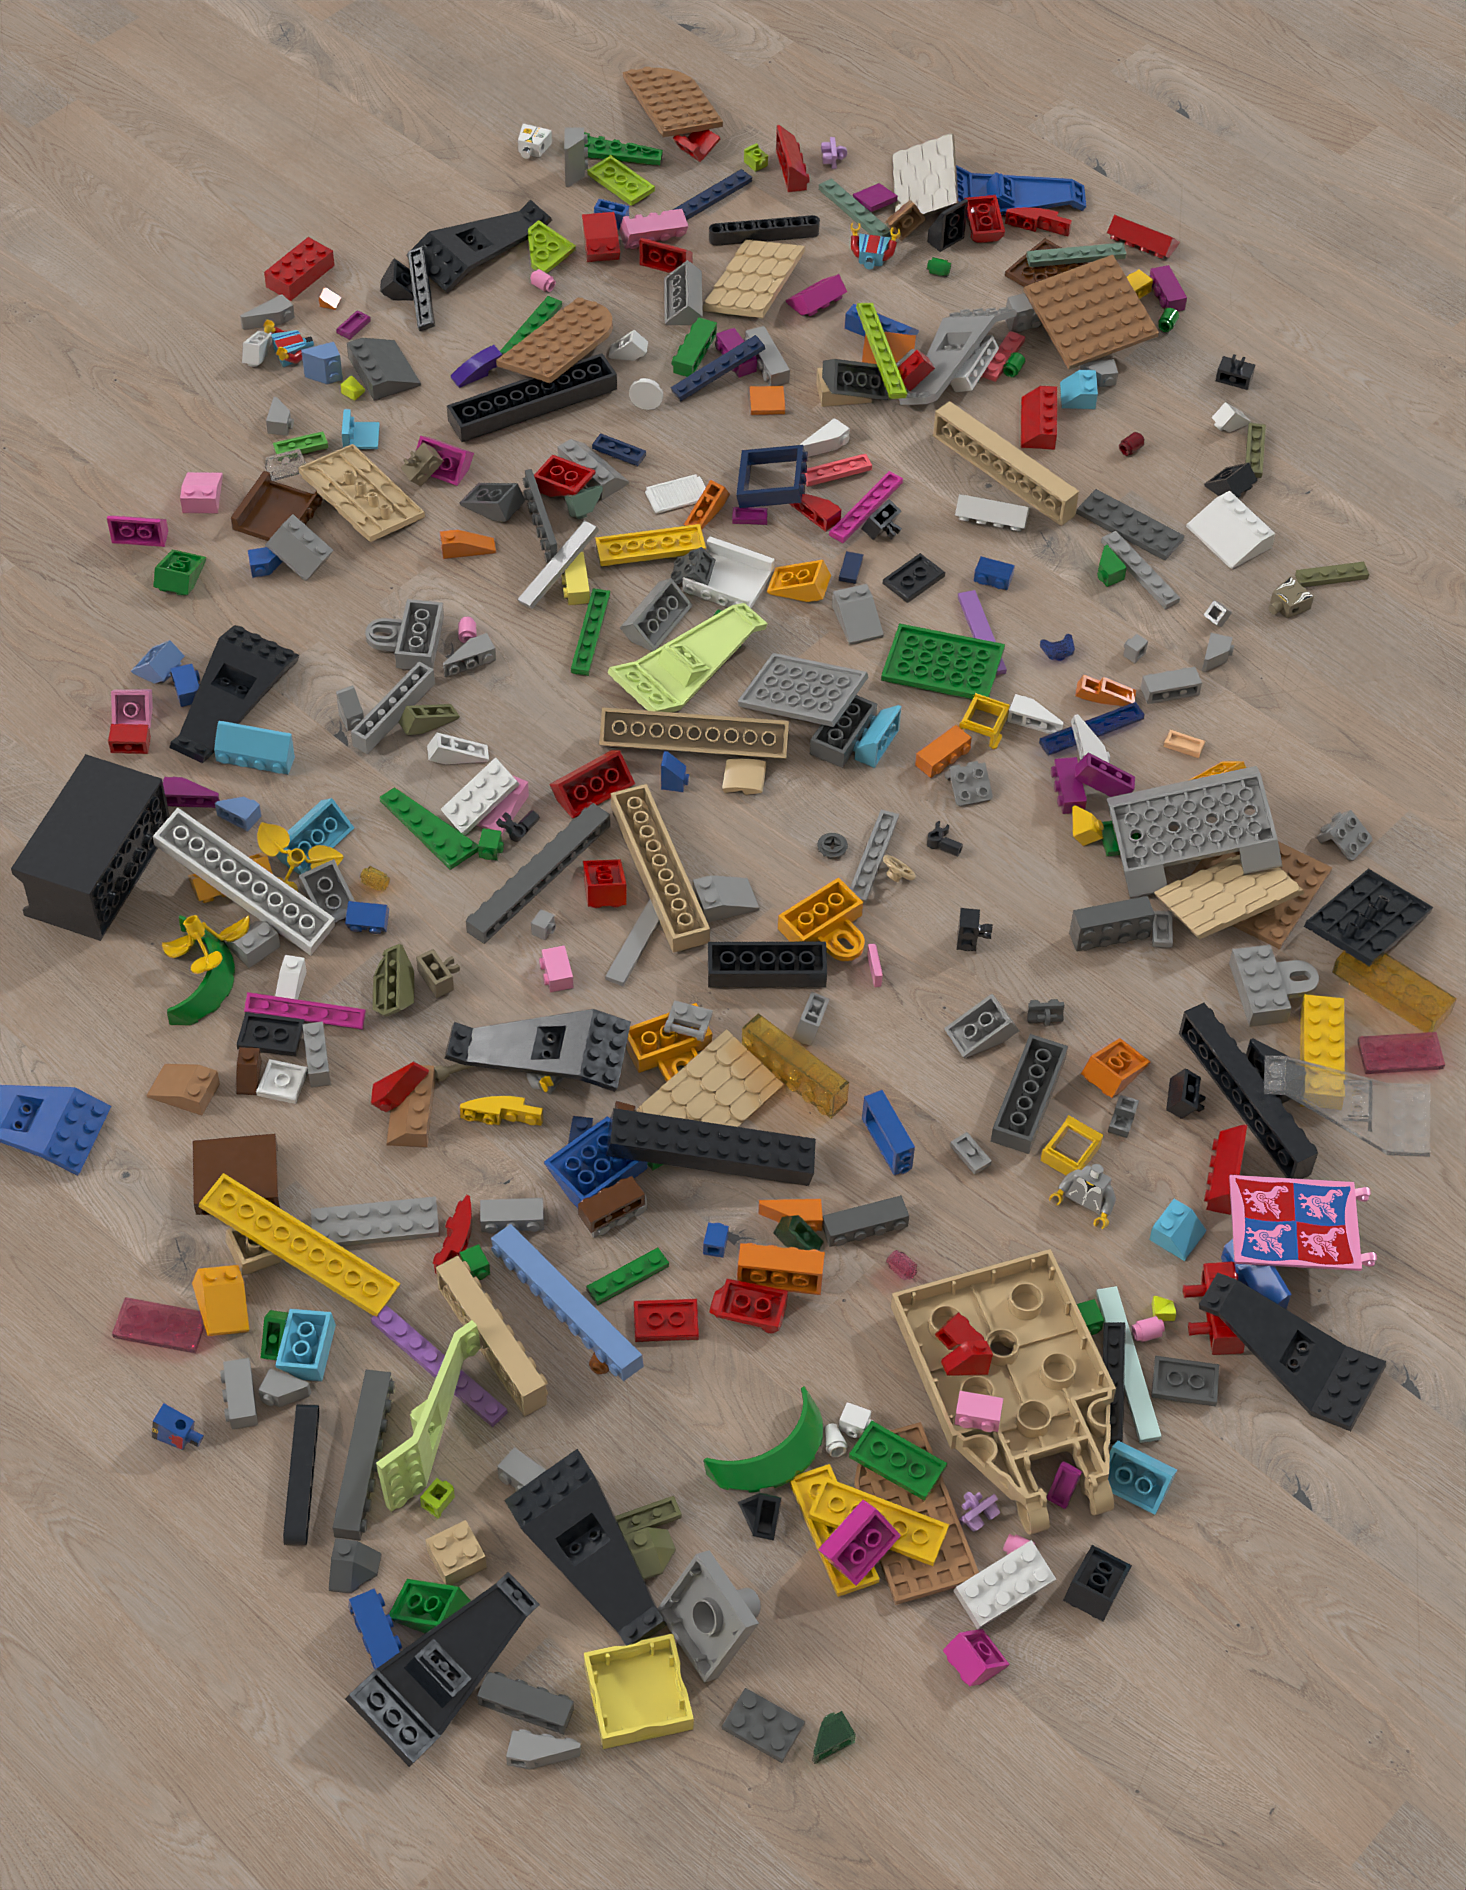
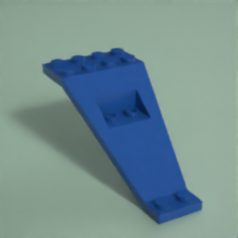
M956 165L958 203L967 197L996 195L1001 215H1006L1007 209L1022 207L1044 209L1071 205L1073 208L1081 211L1086 208L1085 187L1073 179L1003 175L997 172L995 174L971 173Z
M0 1085V1143L39 1156L78 1176L111 1106L76 1087ZM23 1107L27 1108L29 1112H25ZM15 1124H18L20 1129L16 1128Z

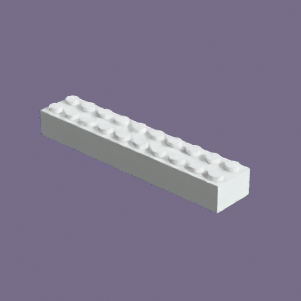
M177 808L154 834L153 840L156 847L259 920L266 921L276 932L310 956L335 927L334 917L181 809Z

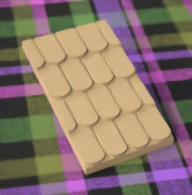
M745 240L735 253V257L726 267L724 274L714 285L713 291L706 298L703 311L763 318L804 254L805 246Z
M354 444L298 467L302 478L314 487L319 495L335 507L338 513L370 542L425 518V512Z
M1240 855L1234 858L1230 857L1206 870H1200L1181 881L1177 880L1154 893L1198 939H1202L1304 894V891L1279 867L1244 875Z
M726 1029L684 1068L661 1086L658 1091L642 1103L636 1112L739 1127L775 1095L784 1084Z

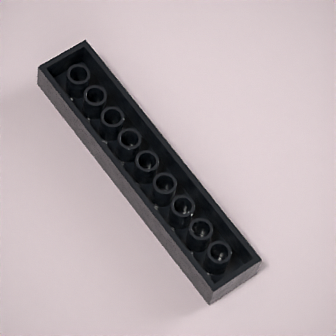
M603 353L578 361L551 383L530 377L447 405L448 422L460 441L465 442L617 390V374Z
M1204 1002L1184 1011L1179 1035L1284 1176L1291 1179H1303L1311 1175L1318 1155L1316 1146L1310 1143L1304 1130L1298 1127L1291 1113L1285 1110L1281 1100L1273 1094L1269 1084L1264 1082L1257 1068L1251 1065L1247 1055L1237 1046L1235 1039L1229 1036L1225 1026L1215 1017L1213 1010L1208 1008Z
M613 1108L609 1121L606 1156L809 1186L814 1175L816 1139Z

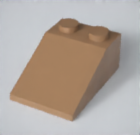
M164 1064L150 1088L147 1098L202 1116L220 1085L217 1070L197 1064Z

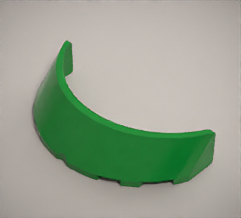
M179 915L181 931L187 932L183 924L187 918ZM206 929L204 931L205 935L201 937V940L207 945L209 954L215 951L220 952L222 961L217 967L206 972L199 987L188 998L167 1009L170 1025L190 1026L197 1023L199 1019L218 1010L226 996H229L233 988V976L235 975L233 956L225 942L220 941Z
M803 1386L801 1388L803 1408L800 1419L791 1434L778 1446L766 1453L743 1460L725 1461L711 1458L703 1460L706 1475L719 1488L729 1490V1488L747 1490L749 1493L760 1492V1489L772 1486L777 1488L792 1481L798 1474H802L810 1466L823 1441V1420L819 1408L806 1387Z

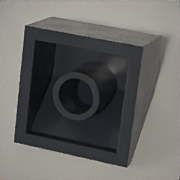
M1244 463L1224 468L1204 483V485L1217 496L1230 491L1239 498L1242 492L1250 490L1253 487L1252 485L1258 480L1250 464Z

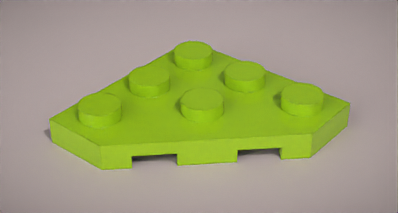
M539 220L528 228L531 268L536 271L540 269L545 273L550 272L576 250V245Z

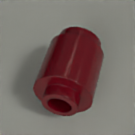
M1133 432L1121 440L1119 444L1121 453L1127 456L1142 448L1145 441L1143 435Z

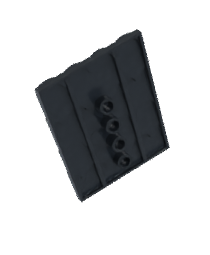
M1368 868L1305 922L1304 927L1310 931L1312 930L1313 933L1341 950H1345L1346 953L1370 967L1395 946L1400 939L1412 931L1417 924L1423 921L1431 913L1433 906Z

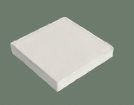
M269 1059L256 1091L257 1096L296 1104L308 1074V1067Z

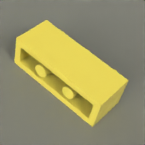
M580 552L564 571V574L561 575L562 585H566V587H563L564 598L568 599V605L588 604L590 600L584 552Z

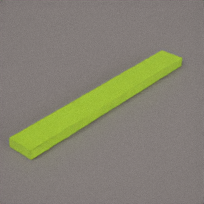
M857 303L858 315L889 398H906L907 391L874 304Z

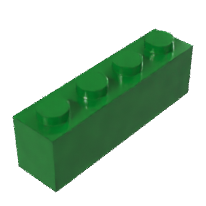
M698 317L697 321L692 324L690 333L686 334L683 345L679 346L677 355L673 356L671 363L673 373L688 377L697 371L716 337L717 322Z

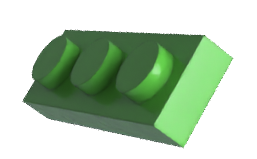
M322 431L274 442L273 448L279 460L328 448V442Z

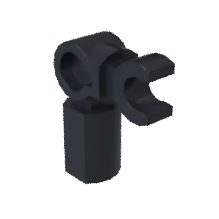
M531 810L517 824L505 812L502 817L506 822L499 818L496 824L506 829L512 841L518 842L539 821L540 817L534 810Z
M940 821L936 822L935 829L928 833L927 846L931 849L940 848V850L958 857L962 851L963 844L947 837L944 838L949 833V825L947 824L945 828H940Z

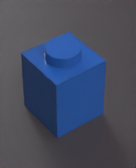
M708 1222L703 1243L704 1255L724 1258L729 1226L722 1223Z

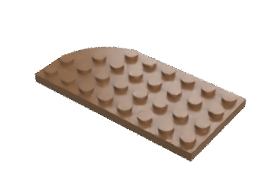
M651 67L637 70L630 69L623 72V79L662 137L723 127L722 119L695 80L690 76L671 69Z
M578 297L497 359V367L551 383L610 336L613 330L612 315L603 305Z
M921 1422L890 1430L933 1455ZM858 1463L854 1481L855 1489L949 1524V1529L934 1566L892 1550H888L879 1560L895 1605L956 1588L979 1573L942 1475L924 1501Z

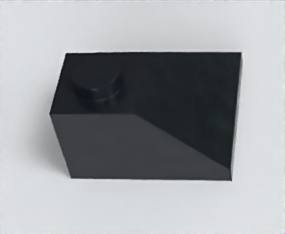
M394 258L381 279L380 292L391 300L414 301L410 269Z

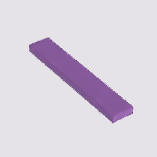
M976 591L958 593V600L973 638L996 642ZM1001 659L997 675L1006 674L1007 669L1003 659Z

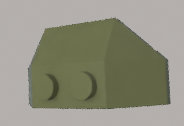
M400 943L384 950L382 954L384 957L379 962L373 976V1010L385 1017L399 1012L414 1003V969L403 945Z
M646 1527L624 1535L644 1580L663 1574L672 1555L676 1551L668 1529Z

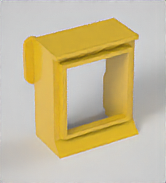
M975 693L966 714L959 724V728L963 731L968 729L989 736V747L996 749L1002 739L1000 732L1008 718L1010 705ZM976 709L999 716L993 728L970 721Z
M1068 1115L1063 1125L1042 1150L1040 1161L1064 1175L1077 1169L1082 1170L1100 1149L1103 1134ZM1069 1128L1092 1141L1077 1163L1054 1150L1067 1134Z

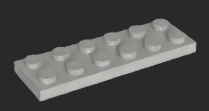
M436 1196L311 1209L312 1229L340 1246L439 1236Z

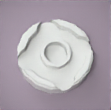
M642 378L632 383L629 397L635 406L651 410L658 407L662 402L663 390L660 389L657 382Z

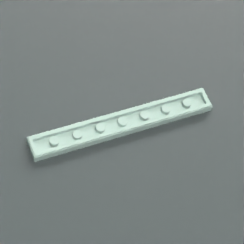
M1115 1286L1097 1289L1096 1296L1104 1322H1125L1124 1392L1139 1443L1161 1440L1162 1436L1118 1288Z

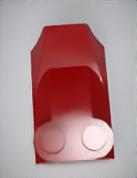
M996 195L964 198V200H968L967 217L971 230L970 237L974 242L999 241L1005 236V229Z
M726 1279L725 1284L715 1291L709 1313L717 1318L761 1327L766 1333H775L782 1326L787 1307L788 1290Z

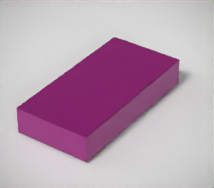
M357 310L336 329L337 334L350 340L371 321V317Z
M733 507L732 524L767 525L768 508Z
M1063 1461L1060 1464L1046 1499L1066 1509L1083 1471Z

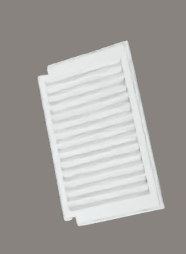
M695 474L646 487L647 491H645V494L655 513L659 514L696 504L706 487L701 477H697Z

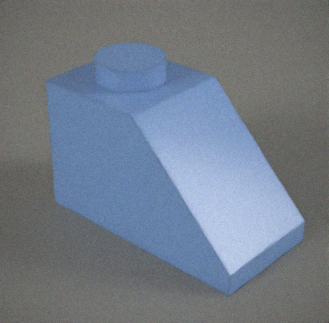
M246 797L227 799L215 803L217 816L246 831H249L261 817L260 804Z

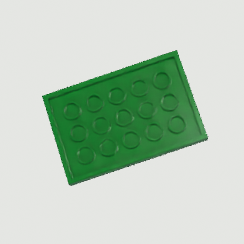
M899 623L881 675V681L970 699L974 698L975 693L990 697L1005 650V644Z

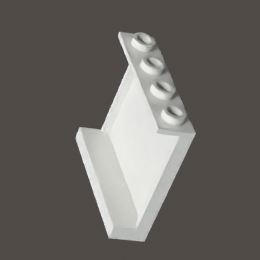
M709 537L706 551L716 559L709 585L696 582L692 577L688 579L684 577L683 592L726 607L745 603L752 608L774 572L775 559Z

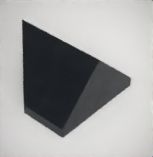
M758 1493L738 1502L752 1532V1536L774 1541L781 1511L782 1497Z

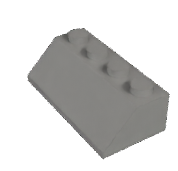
M688 260L664 278L666 325H692L697 321L698 317H703L702 271Z
M570 439L557 447L558 457L596 470V474L585 486L588 488L594 485L602 486L603 491L599 497L601 500L629 484L627 479L585 443Z
M669 578L656 584L622 624L620 629L631 642L653 652L693 605L673 579Z

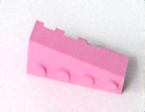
M682 209L663 211L661 215H658L656 212L650 213L647 217H642V214L635 215L633 219L625 216L622 219L619 233L625 249H635L640 246V238L651 241H666L671 237H681L686 234L688 223Z

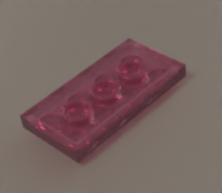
M1437 1032L1361 1036L1357 1040L1365 1074L1440 1070L1445 1067Z
M125 1297L112 1336L115 1339L196 1354L205 1325L200 1311Z

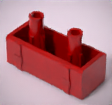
M1235 1262L1203 1264L1201 1285H1183V1298L1203 1297L1217 1273L1238 1280ZM1206 1312L1207 1322H1188L1189 1336L1209 1335L1212 1355L1244 1353L1245 1344L1218 1316Z

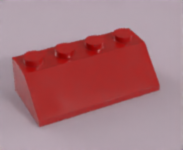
M777 125L776 154L787 191L807 190V184L810 183L809 174H806V164L803 163L800 144L796 142L793 134L781 125Z
M1115 214L1107 231V234L1111 235L1110 239L1117 242L1120 239L1126 241L1125 245L1133 248L1135 245L1139 246L1140 251L1149 253V251L1154 252V256L1160 259L1164 257L1169 258L1180 243L1171 236Z
M1040 385L1021 397V448L1055 450L1057 439V386Z
M611 750L549 785L557 802L572 818H575L592 803L598 805L611 798V793L625 790L633 786L635 782L621 751Z
M1245 1124L1222 1130L1219 1133L1218 1139L1214 1138L1212 1150L1215 1151V1156L1211 1155L1209 1167L1213 1169L1212 1173L1208 1172L1206 1184L1210 1185V1188L1205 1190L1204 1202H1207L1206 1210L1231 1215L1229 1176H1240L1247 1125Z

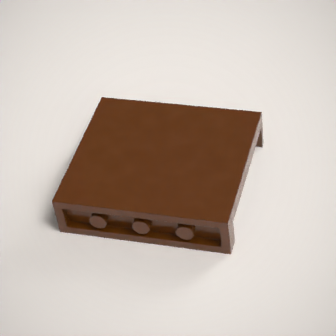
M263 471L231 516L232 529L269 541L292 514L306 525L309 519L313 518L316 509L321 506L323 498L317 493V490L312 494L272 481L270 472Z
M276 1134L193 1141V1198L196 1215H210L199 1207V1203L223 1173L280 1208Z

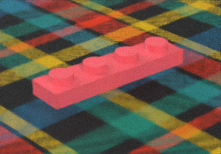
M1010 331L1000 344L998 351L981 377L996 382L1003 373V366L1013 352H1018L1025 342V336Z
M865 453L807 468V473H805L806 485L808 487L872 470V464Z

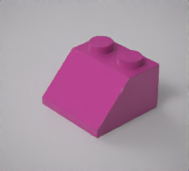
M983 1629L959 1632L943 1649L948 1662L957 1669L961 1679L969 1687L984 1683L1010 1665Z

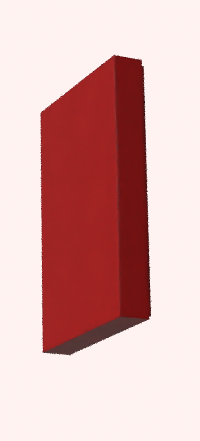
M697 1299L634 1301L635 1342L699 1340Z

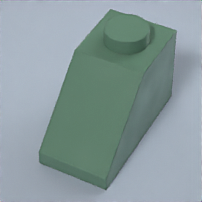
M594 485L580 490L576 495L564 496L569 515L577 517V519L587 517V513L593 512L603 487Z

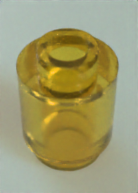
M372 866L364 868L360 874L361 883L377 891H385L390 883V877L386 873Z

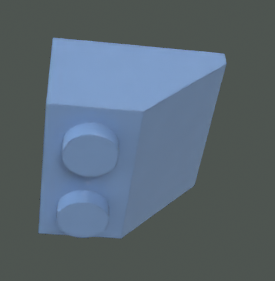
M334 342L301 350L306 378L324 384L343 380L341 358Z
M171 640L152 647L131 672L154 684L160 681L165 682L171 676V668L179 667L182 664L180 661L185 656Z

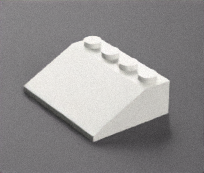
M1230 491L1215 498L1186 525L1231 570L1271 549L1275 533Z

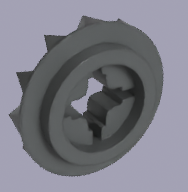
M838 833L824 834L817 843L818 852H821L823 857L828 856L830 859L833 857L839 859L841 855H845L848 849L847 840ZM832 842L835 845L833 850L830 849Z

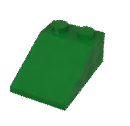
M172 549L155 567L153 587L164 592L172 591L178 595H188L195 587L206 562V557Z
M406 1579L389 1615L392 1621L426 1634L471 1600L458 1586Z

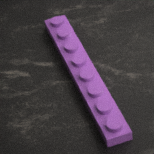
M387 1305L377 1317L373 1316L371 1318V1323L433 1377H437L445 1357L443 1353ZM461 1370L454 1395L493 1427L508 1413L507 1408Z

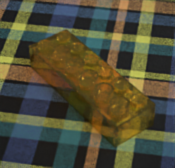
M1344 950L1337 957L1332 970L1333 974L1429 1036H1432L1452 1013L1457 1000L1456 997L1387 953L1369 967Z
M758 1013L742 1027V1045L772 1072L776 1078L784 1082L791 1091L797 1092L802 1096L805 1102L814 1105L821 1114L827 1115L832 1119L847 1105L849 1081Z

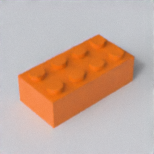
M740 1243L737 1281L788 1290V1292L821 1295L825 1252L815 1249L800 1250L795 1247L781 1248L775 1245L763 1246L754 1243Z

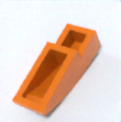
M1083 674L1077 682L1075 696L1101 704L1133 706L1136 690L1105 677L1099 681Z

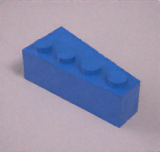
M375 1588L350 1598L348 1604L351 1615L355 1614L354 1620L357 1630L363 1634L362 1640L367 1653L372 1657L370 1659L374 1670L400 1652L399 1649L402 1648L398 1635L393 1636L391 1631L394 1625L390 1615H385L382 1607L385 1606L384 1599L381 1593H376Z

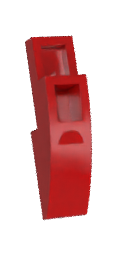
M1022 207L1007 209L1005 224L1036 232L1037 228L1068 237L1071 231L1072 220L1059 217V212Z
M467 1194L463 1201L460 1200L458 1202L453 1217L450 1216L446 1222L447 1237L444 1240L441 1252H437L433 1259L435 1274H437V1266L456 1256L460 1258V1252L468 1247L472 1232V1207L470 1196Z

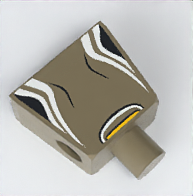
M1290 576L1273 591L1270 601L1271 605L1268 608L1273 615L1280 612L1286 618H1290L1311 609L1314 596Z

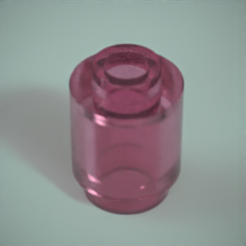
M895 1250L886 1260V1263L889 1264L888 1267L902 1280H911L917 1274V1264L904 1252Z

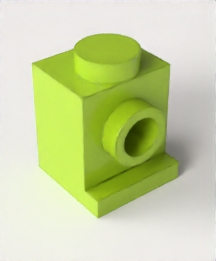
M755 143L744 149V162L757 172L768 166V155L759 148V144Z
M436 1478L421 1495V1507L439 1519L441 1513L455 1498L453 1486L447 1481L442 1482Z

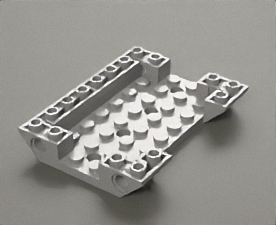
M1257 766L1107 798L1130 899L1155 894V891L1167 886L1164 867L1240 851L1244 875L1282 867L1278 839L1262 777ZM1247 809H1254L1255 813L1247 815L1245 811ZM1209 817H1215L1217 818V821L1215 823H1209L1207 822V819ZM1177 825L1179 829L1177 831H1170L1169 827ZM1134 833L1142 835L1137 840L1131 838V835Z

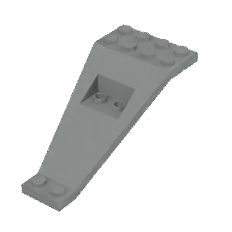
M1002 307L999 310L987 308L986 311H983V308L973 309V311L963 309L960 310V313H949L950 316L942 319L927 354L935 369L911 392H907L906 398L899 399L900 405L928 404L937 401L971 354H974L975 350L980 349V342L993 325L998 321L1017 316L1016 309L1009 310V307Z

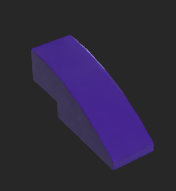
M495 345L483 349L458 367L450 375L451 379L460 388L489 376L488 371L497 367L496 360L502 356V353Z

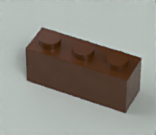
M630 1176L627 1179L619 1180L609 1188L600 1190L598 1194L590 1198H584L578 1204V1215L590 1233H593L644 1206L645 1194L634 1178Z

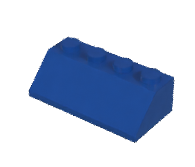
M853 304L845 314V329L865 337V331L858 315L856 304ZM877 313L884 332L916 336L919 333L918 329Z
M1233 1239L1224 1246L1221 1255L1222 1262H1235ZM1235 1264L1238 1281L1287 1309L1291 1293L1275 1266Z

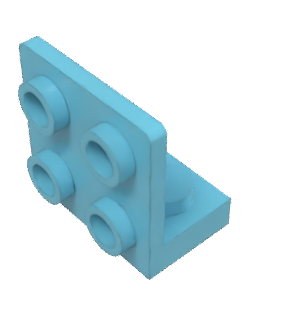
M344 409L342 422L343 448L354 444L358 449H378L380 423L355 422V418L351 417V409Z

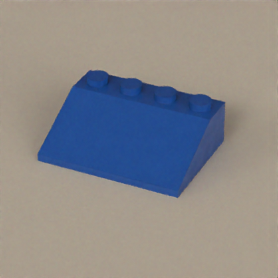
M608 1116L544 1161V1165L577 1208L584 1198H590L598 1194L600 1190L615 1185L621 1179H627L630 1176L635 1178L647 1169V1162L606 1156L610 1121Z

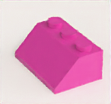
M837 274L816 282L785 301L801 316L806 314L811 316L818 312V308L824 309L830 306L829 302L832 300L836 302L842 299V295L847 293V290L840 275Z
M420 436L416 450L424 442L433 447L443 459V463L435 470L431 477L458 486L470 468L474 453L427 436Z
M107 516L112 543L165 547L169 532L166 519Z
M862 1500L818 1550L834 1567L857 1586L901 1535L875 1507Z

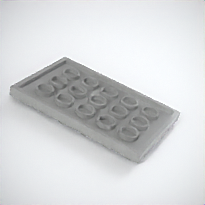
M773 653L739 698L738 705L743 708L834 727L869 677L865 671Z

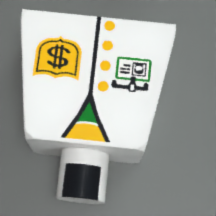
M523 124L518 138V152L525 159H528L530 156L540 157L552 144V130Z

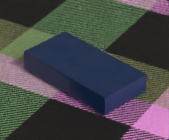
M846 551L839 581L852 584L857 583L864 554Z

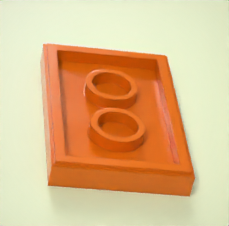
M884 332L896 363L911 349H915L916 335ZM865 333L862 362L877 364Z

